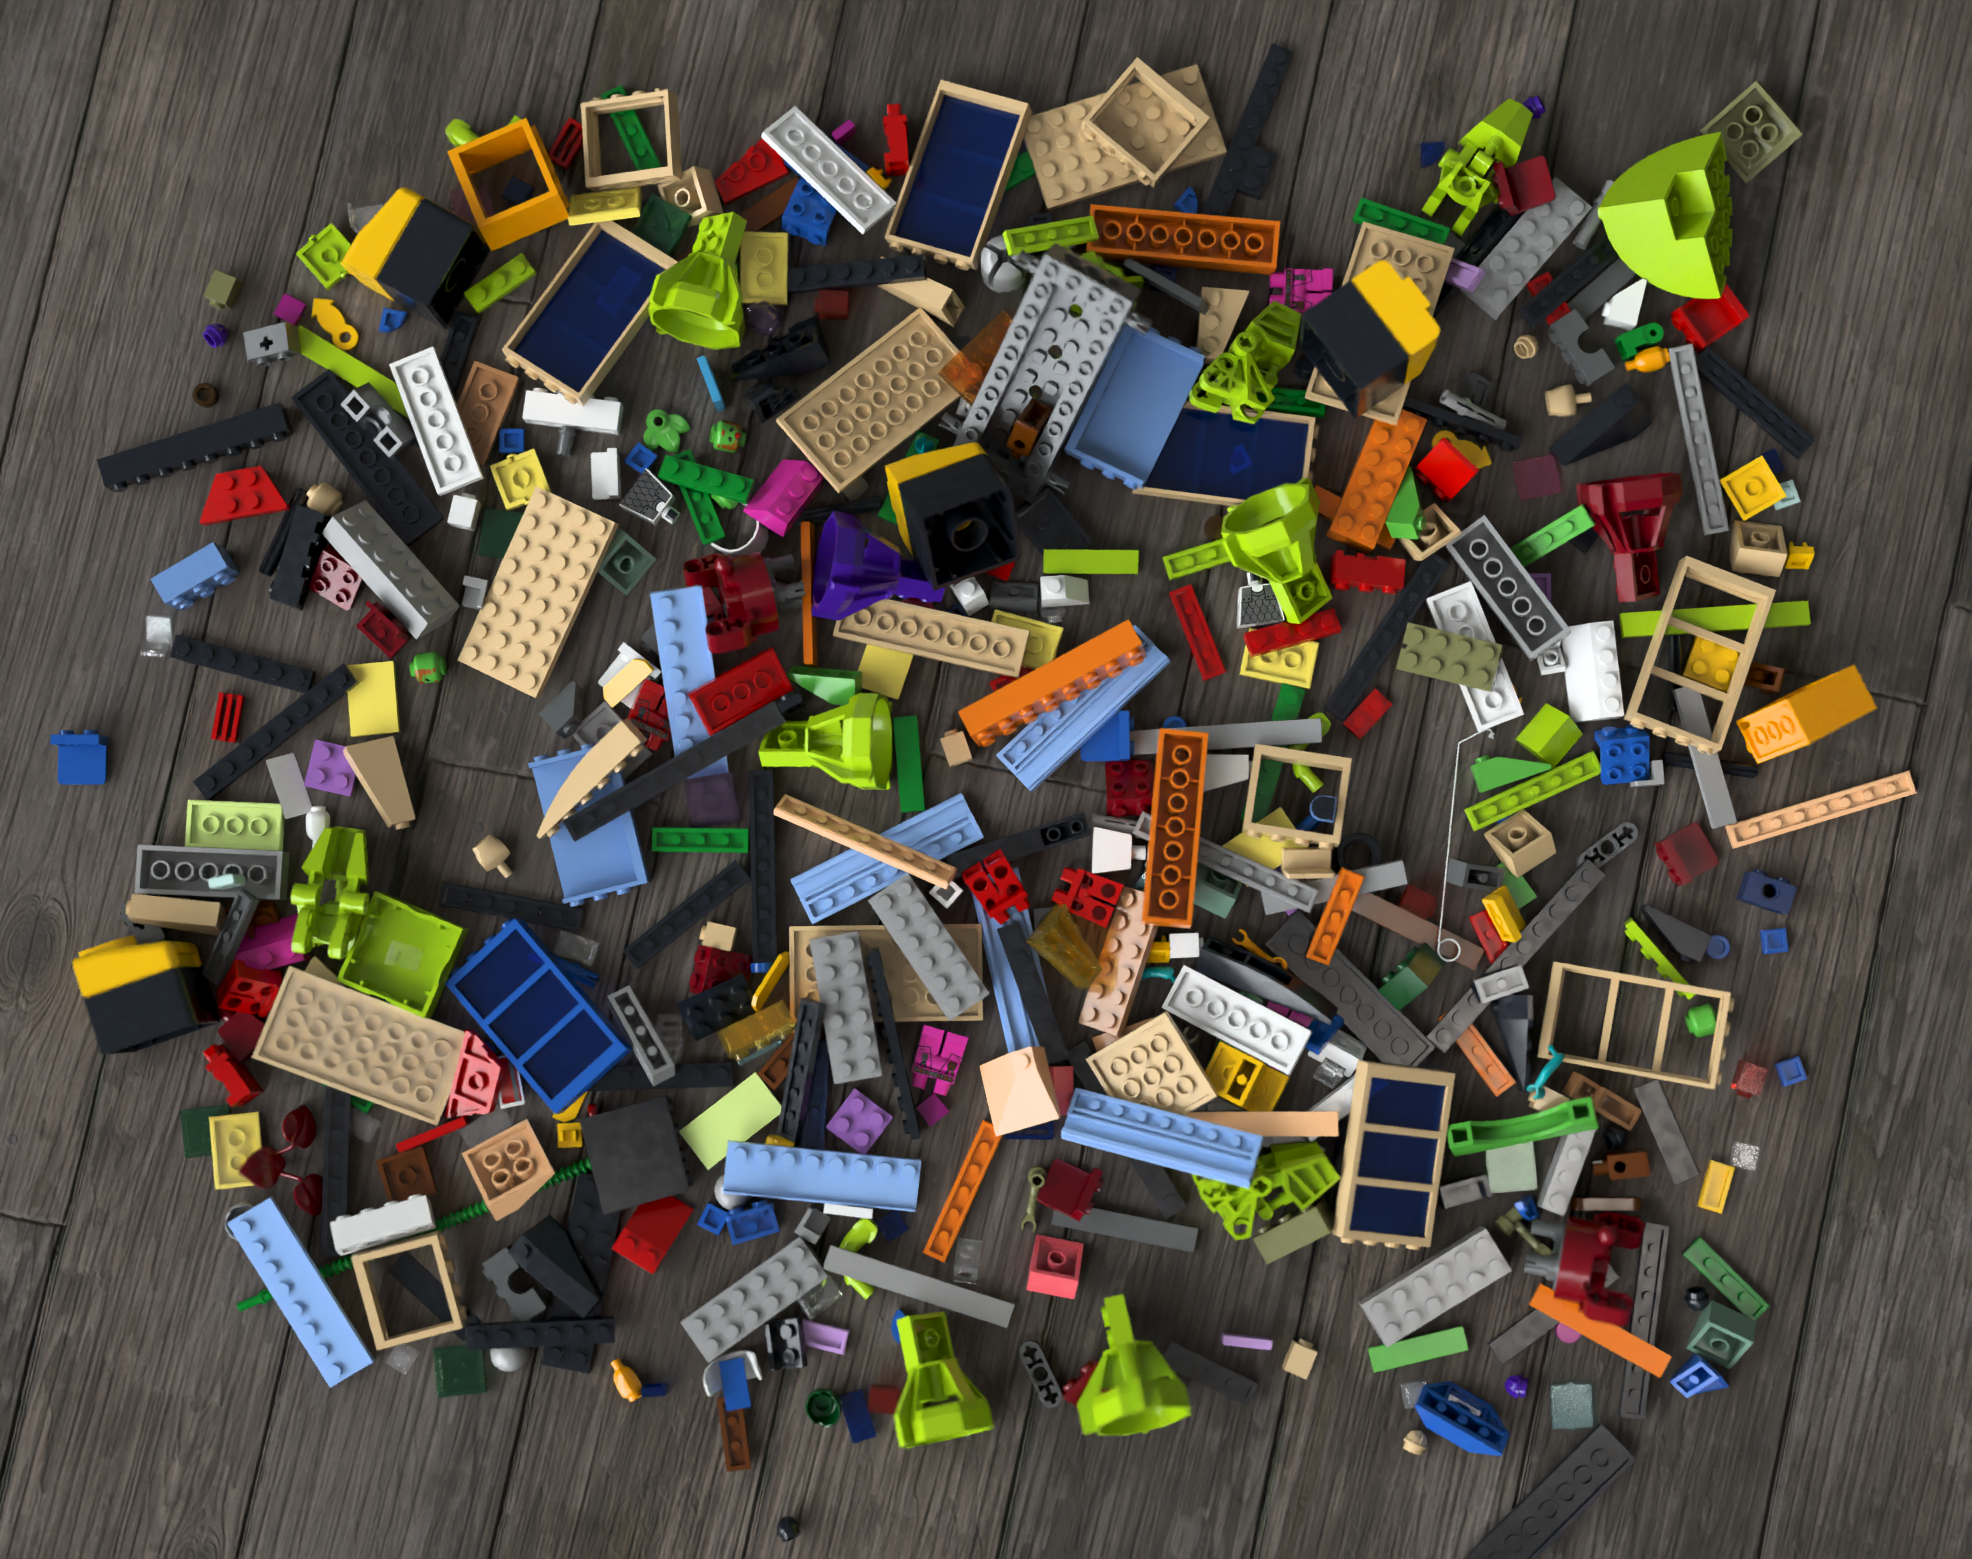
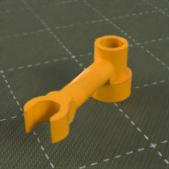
M1239 929V932L1244 936L1243 941L1239 942L1232 938V942L1235 945L1242 946L1249 952L1274 964H1278L1287 971V962L1283 958L1270 957L1248 938L1244 930Z

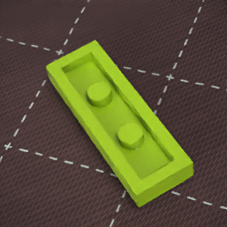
M521 253L464 292V295L476 312L480 314L535 276L536 272Z

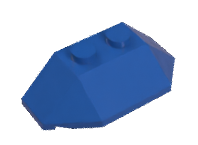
M1451 1381L1422 1386L1415 1408L1426 1428L1468 1452L1496 1456L1503 1454L1510 1433L1504 1428L1500 1417L1491 1404Z

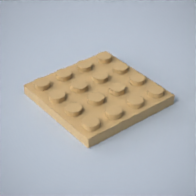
M1168 1011L1086 1058L1092 1071L1110 1097L1185 1115L1218 1095L1217 1090Z

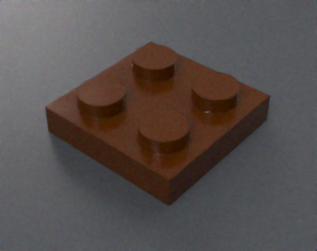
M425 1146L376 1161L388 1202H403L415 1194L427 1196L438 1192Z

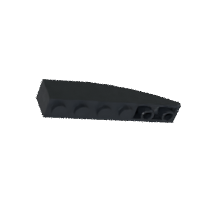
M1082 812L948 855L946 859L948 865L958 868L957 874L953 879L955 880L962 878L961 873L978 862L986 870L982 860L1000 848L1008 862L1090 836L1091 832L1085 813Z
M1211 936L1208 937L1200 950L1195 971L1205 976L1215 978L1230 986L1237 987L1252 995H1257L1329 1025L1338 1012L1339 1008L1310 985L1280 966L1254 953Z

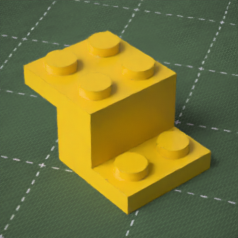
M1222 1042L1219 1043L1205 1071L1219 1096L1248 1111H1274L1290 1077Z

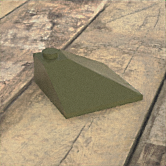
M1760 80L1755 81L1700 130L1704 135L1716 132L1722 133L1727 155L1726 161L1745 183H1748L1803 135Z

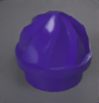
M1538 95L1533 98L1531 96L1528 97L1523 103L1533 113L1531 119H1539L1546 112L1545 106Z
M216 323L206 327L203 337L211 347L216 348L225 344L228 339V331L225 326Z
M1521 1374L1510 1376L1505 1381L1506 1391L1516 1399L1518 1397L1525 1398L1529 1379L1523 1378Z

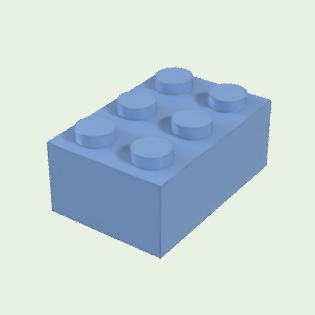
M212 542L151 578V581L165 604L177 610H185L193 606V601L212 595L215 592L214 589L218 586H225L235 581V576L239 575L240 572L227 550Z

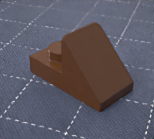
M1751 662L1743 686L1756 688L1763 694L1778 693L1786 670Z
M273 899L258 903L245 932V935L249 938L255 939L256 926L280 922L281 915ZM230 906V907H226V910H225V911H226L227 915H228V913H229V910H230L231 906Z

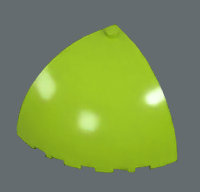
M1721 132L1684 140L1659 150L1639 161L1625 171L1611 185L1598 206V216L1603 221L1607 236L1613 248L1626 265L1637 275L1646 279L1647 282L1677 295L1715 299L1721 298L1725 288L1727 277L1723 275L1724 267L1730 265L1729 247H1732V229H1728L1730 224L1729 216L1732 215V197H1727L1730 191V175H1725L1724 161L1727 160Z

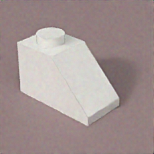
M1641 279L1614 295L1609 302H1605L1602 310V316H1605L1603 324L1630 331L1636 326L1647 283L1646 279Z
M1067 575L1040 577L1042 607L1089 604L1088 580Z

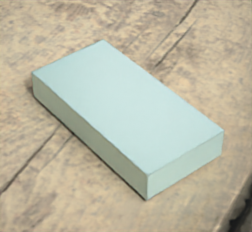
M227 874L209 878L208 880L209 887L212 889L225 890L247 885L245 876L237 874Z

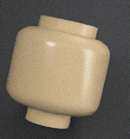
M327 482L321 483L319 486L314 484L306 494L309 497L307 501L308 507L327 517L336 515L344 504L341 501L342 494Z

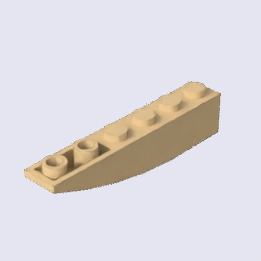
M629 719L621 720L573 769L559 789L537 833L539 839L554 836L561 829L559 825L563 820L577 813L575 809L582 804L584 806L594 797L592 793L597 788L603 789L611 781L609 777L614 772L618 774L628 765L625 762L631 756L636 757L644 750L642 745L647 739Z

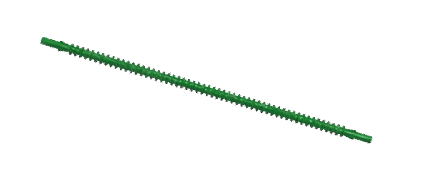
M589 1157L586 1158V1161L581 1159L578 1164L574 1162L573 1166L567 1165L566 1169L561 1167L559 1172L554 1170L555 1174L538 1191L541 1192L542 1188L548 1189L549 1185L554 1187L556 1182L561 1184V1180L568 1181V1177L573 1179L575 1174L580 1176V1172L584 1171V1173H587L588 1169H591ZM483 1199L481 1204L476 1202L475 1206L469 1205L468 1209L463 1207L461 1212L459 1210H456V1214L451 1212L449 1217L444 1215L443 1219L437 1218L435 1222L436 1229L398 1240L440 1229L441 1232H444V1228L450 1229L451 1225L456 1227L458 1222L463 1224L464 1220L470 1221L471 1217L476 1219L478 1214L483 1216V1212L490 1213V1210ZM346 1255L344 1260L339 1258L338 1262L332 1261L331 1265L326 1263L324 1268L319 1266L318 1270L324 1280H326L327 1276L331 1278L334 1273L339 1275L341 1270L342 1272H346V1268L351 1270L353 1262L351 1257ZM262 1290L258 1295L238 1302L237 1308L241 1312L261 1303L264 1305L274 1297L269 1290Z

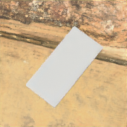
M294 753L266 760L285 819L307 814L311 811L312 805Z

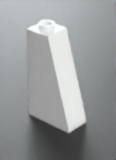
M1207 754L1203 793L1248 780L1252 761H1249V755Z

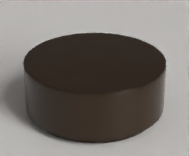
M200 383L193 390V399L201 407L209 408L218 401V391L209 383Z
M1212 516L1205 522L1204 533L1209 539L1219 540L1223 538L1221 533L1223 517Z

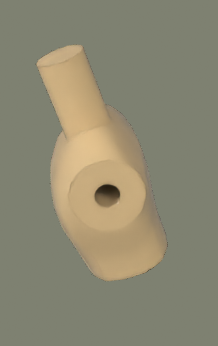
M1563 385L1545 391L1549 416L1566 417L1576 415L1577 404L1591 402L1590 393L1575 395L1572 385Z
M493 834L488 835L472 848L478 862L486 872L497 867L505 878L513 873L504 862L510 855V851Z

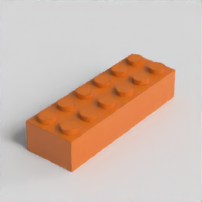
M1403 409L1397 426L1374 419L1328 528L1326 537L1367 554L1372 552L1427 419Z

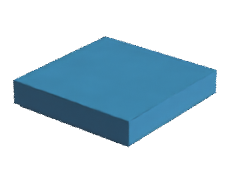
M701 356L697 358L717 411L726 410L707 357Z

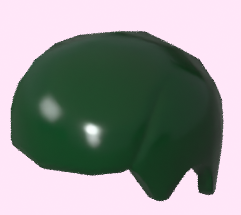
M818 1388L809 1394L805 1402V1412L813 1424H820L824 1428H828L836 1424L840 1418L842 1402L834 1391Z

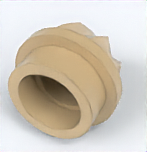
M1531 335L1520 336L1514 344L1516 354L1522 359L1533 357L1539 348L1535 336Z
M1410 1431L1404 1437L1403 1441L1405 1444L1403 1448L1407 1451L1422 1455L1423 1450L1427 1449V1438L1422 1431Z

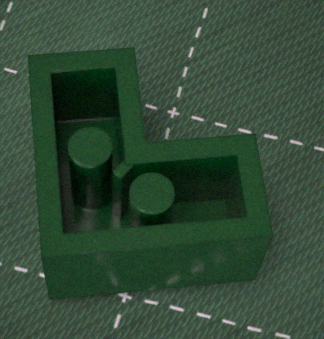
M1426 942L1419 948L1414 946L1405 955L1407 958L1397 965V971L1393 972L1390 970L1381 979L1384 983L1378 991L1398 1011L1424 991L1446 964Z

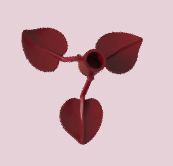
M300 1105L286 1115L282 1124L283 1136L288 1142H292L291 1145L279 1151H275L270 1147H262L256 1150L244 1162L238 1173L261 1189L273 1187L279 1176L299 1181L300 1184L295 1187L293 1192L294 1199L304 1212L316 1216L322 1213L323 1178L318 1174H308L303 1179L300 1176L283 1172L286 1162L282 1154L294 1149L296 1145L301 1149H306L315 1139L316 1124L314 1117L305 1105Z

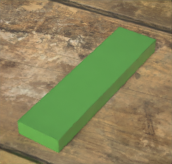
M1582 504L1512 546L1510 550L1522 566L1526 567L1596 525V522L1586 505Z
M1460 1325L1401 1339L1389 1347L1381 1344L1368 1347L1367 1349L1372 1369L1375 1373L1467 1351L1468 1346L1463 1326Z

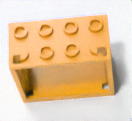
M527 118L447 151L479 230L491 251L568 219L567 208L570 207L569 201L564 194L563 187L555 173L554 166L546 152L545 145L536 126H530ZM532 149L549 192L488 217L471 175Z
M1852 665L1800 687L1738 719L1736 723L1757 764L1808 745L1877 709L1862 680L1861 674L1858 673L1855 665Z

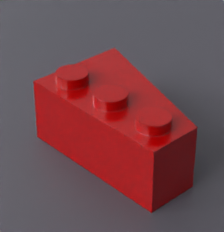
M1337 550L1331 557L1329 585L1335 586L1336 590L1347 591L1349 587L1359 588L1360 592H1373V589L1383 590L1382 593L1397 594V591H1401L1404 588L1406 559L1384 556L1367 557L1363 553H1356V556L1344 555V551Z

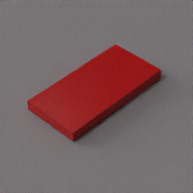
M770 647L687 694L708 735L712 736L794 689L774 649Z

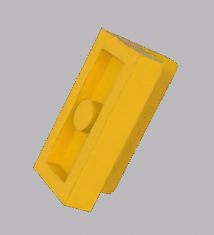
M1501 886L1483 898L1482 902L1502 941L1516 942L1522 938L1520 931L1526 926V923L1507 886Z

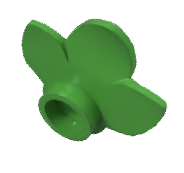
M653 410L646 418L648 428L644 433V443L650 451L655 450L660 445L665 450L676 453L680 446L679 434L689 431V424L678 414L668 415L663 410ZM656 417H661L663 420L660 426L654 424Z

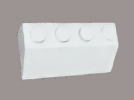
M1613 621L1570 626L1571 634L1561 640L1566 666L1565 680L1571 719L1574 723L1617 719L1624 716Z

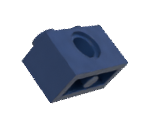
M1754 869L1753 872L1744 873L1736 900L1780 915L1789 914L1797 889L1796 886L1790 885V880L1782 877H1776V880L1767 877V872ZM1766 884L1772 890L1770 897H1766L1763 894V887Z

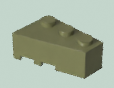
M1323 1196L1311 1203L1303 1211L1299 1208L1298 1211L1292 1214L1289 1212L1278 1218V1222L1273 1225L1267 1223L1257 1229L1258 1233L1253 1240L1266 1264H1269L1331 1233L1335 1215Z

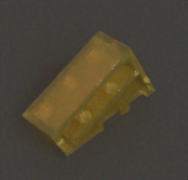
M1066 904L1055 905L1026 942L1076 988H1089L1103 969L1089 944L1084 941L1080 934L1077 923H1074L1068 913L1069 909Z
M781 1000L717 1032L716 1035L728 1059L735 1058L738 1061L749 1055L748 1050L754 1047L760 1050L771 1044L770 1039L776 1036L782 1039L792 1034L791 1028L796 1025L784 1001Z

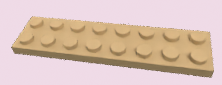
M890 599L880 600L839 621L837 620L833 633L834 637L1018 679L1030 635L1028 630Z

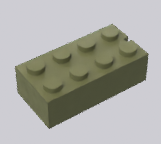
M1410 622L1407 623L1403 643L1407 644L1406 649L1401 648L1396 669L1493 692L1505 645Z

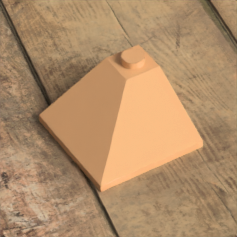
M1027 1047L979 1066L996 1136L1061 1118L1044 1047Z
M528 1119L462 1153L480 1193L496 1221L518 1210L555 1174Z

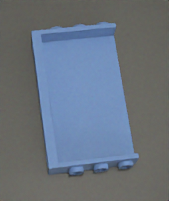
M1126 324L1064 450L1066 454L1081 460L1080 464L1091 470L1096 467L1102 470V475L1112 480H1115L1117 477L1124 481L1123 484L1136 490L1137 487L1140 489L1144 488L1189 396V392L1203 368L1205 356L1202 355L1203 352L1198 348L1182 346L1181 341L1169 336L1167 339L1160 336V332L1152 327H1149L1146 335H1143V333Z
M594 743L581 745V750L572 752L571 748L557 751L558 756L548 758V754L534 757V762L528 763L529 768L533 770L544 817L561 786L578 763L595 746ZM623 771L618 774L614 772L609 777L611 781L603 789L597 788L592 793L593 799L584 806L582 804L575 809L576 812L625 786ZM632 810L574 842L563 822L559 825L561 829L550 838L564 894L563 904L570 902L572 907L584 904L585 898L593 897L594 901L608 898L607 893L617 891V895L631 892L630 887L650 882Z

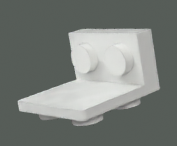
M623 642L618 649L621 653L600 678L598 684L604 687L634 658H645ZM649 662L655 670L645 679L658 684L662 679V671ZM641 683L621 700L630 709Z

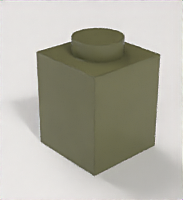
M214 270L203 296L210 301L209 305L217 309L223 310L226 307L232 310L242 283L235 277Z

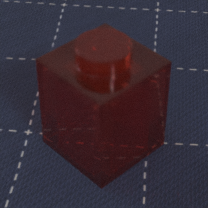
M820 290L819 297H815V311L819 312L820 319L848 320V291Z
M1407 885L1397 906L1422 919H1427L1428 916L1432 917L1436 910L1437 904L1434 902L1437 897L1412 885Z
M1739 1061L1730 1088L1737 1090L1736 1095L1751 1099V1096L1760 1097L1768 1069L1746 1061Z
M871 1384L867 1412L895 1415L902 1396L900 1394V1387Z

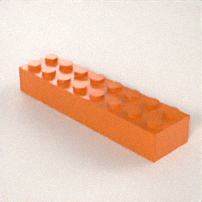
M1094 204L1090 206L1089 216L1093 215L1099 239L1087 243L1086 253L1094 250L1096 256H1101L1102 260L1125 262L1127 258H1131L1138 263L1266 275L1275 273L1280 221Z
M1128 619L958 711L977 746L987 747L993 744L997 737L1015 732L1017 730L1016 727L1021 724L1034 722L1038 719L1039 714L1045 711L1047 713L1052 712L1059 707L1060 703L1078 698L1084 690L1097 688L1104 679L1108 677L1115 678L1123 672V669L1141 664L1147 655Z
M1164 728L1159 730L1141 924L1188 929L1192 925L1208 733Z

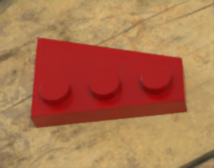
M761 138L714 183L724 204L727 205L788 176L789 173L781 156Z

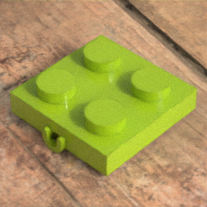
M332 223L318 235L313 234L309 238V242L295 253L328 291L341 279H344L347 274H350L341 265V262L351 244Z

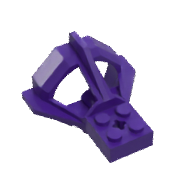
M838 511L832 512L824 524L822 534H819L818 537L819 546L815 557L812 586V616L839 621L880 600H888L894 594L905 599L910 597L919 598L927 603L942 601L945 587L933 591L916 561L902 559L898 546H895L864 526L861 520L853 514ZM865 537L869 539L867 547L864 546Z

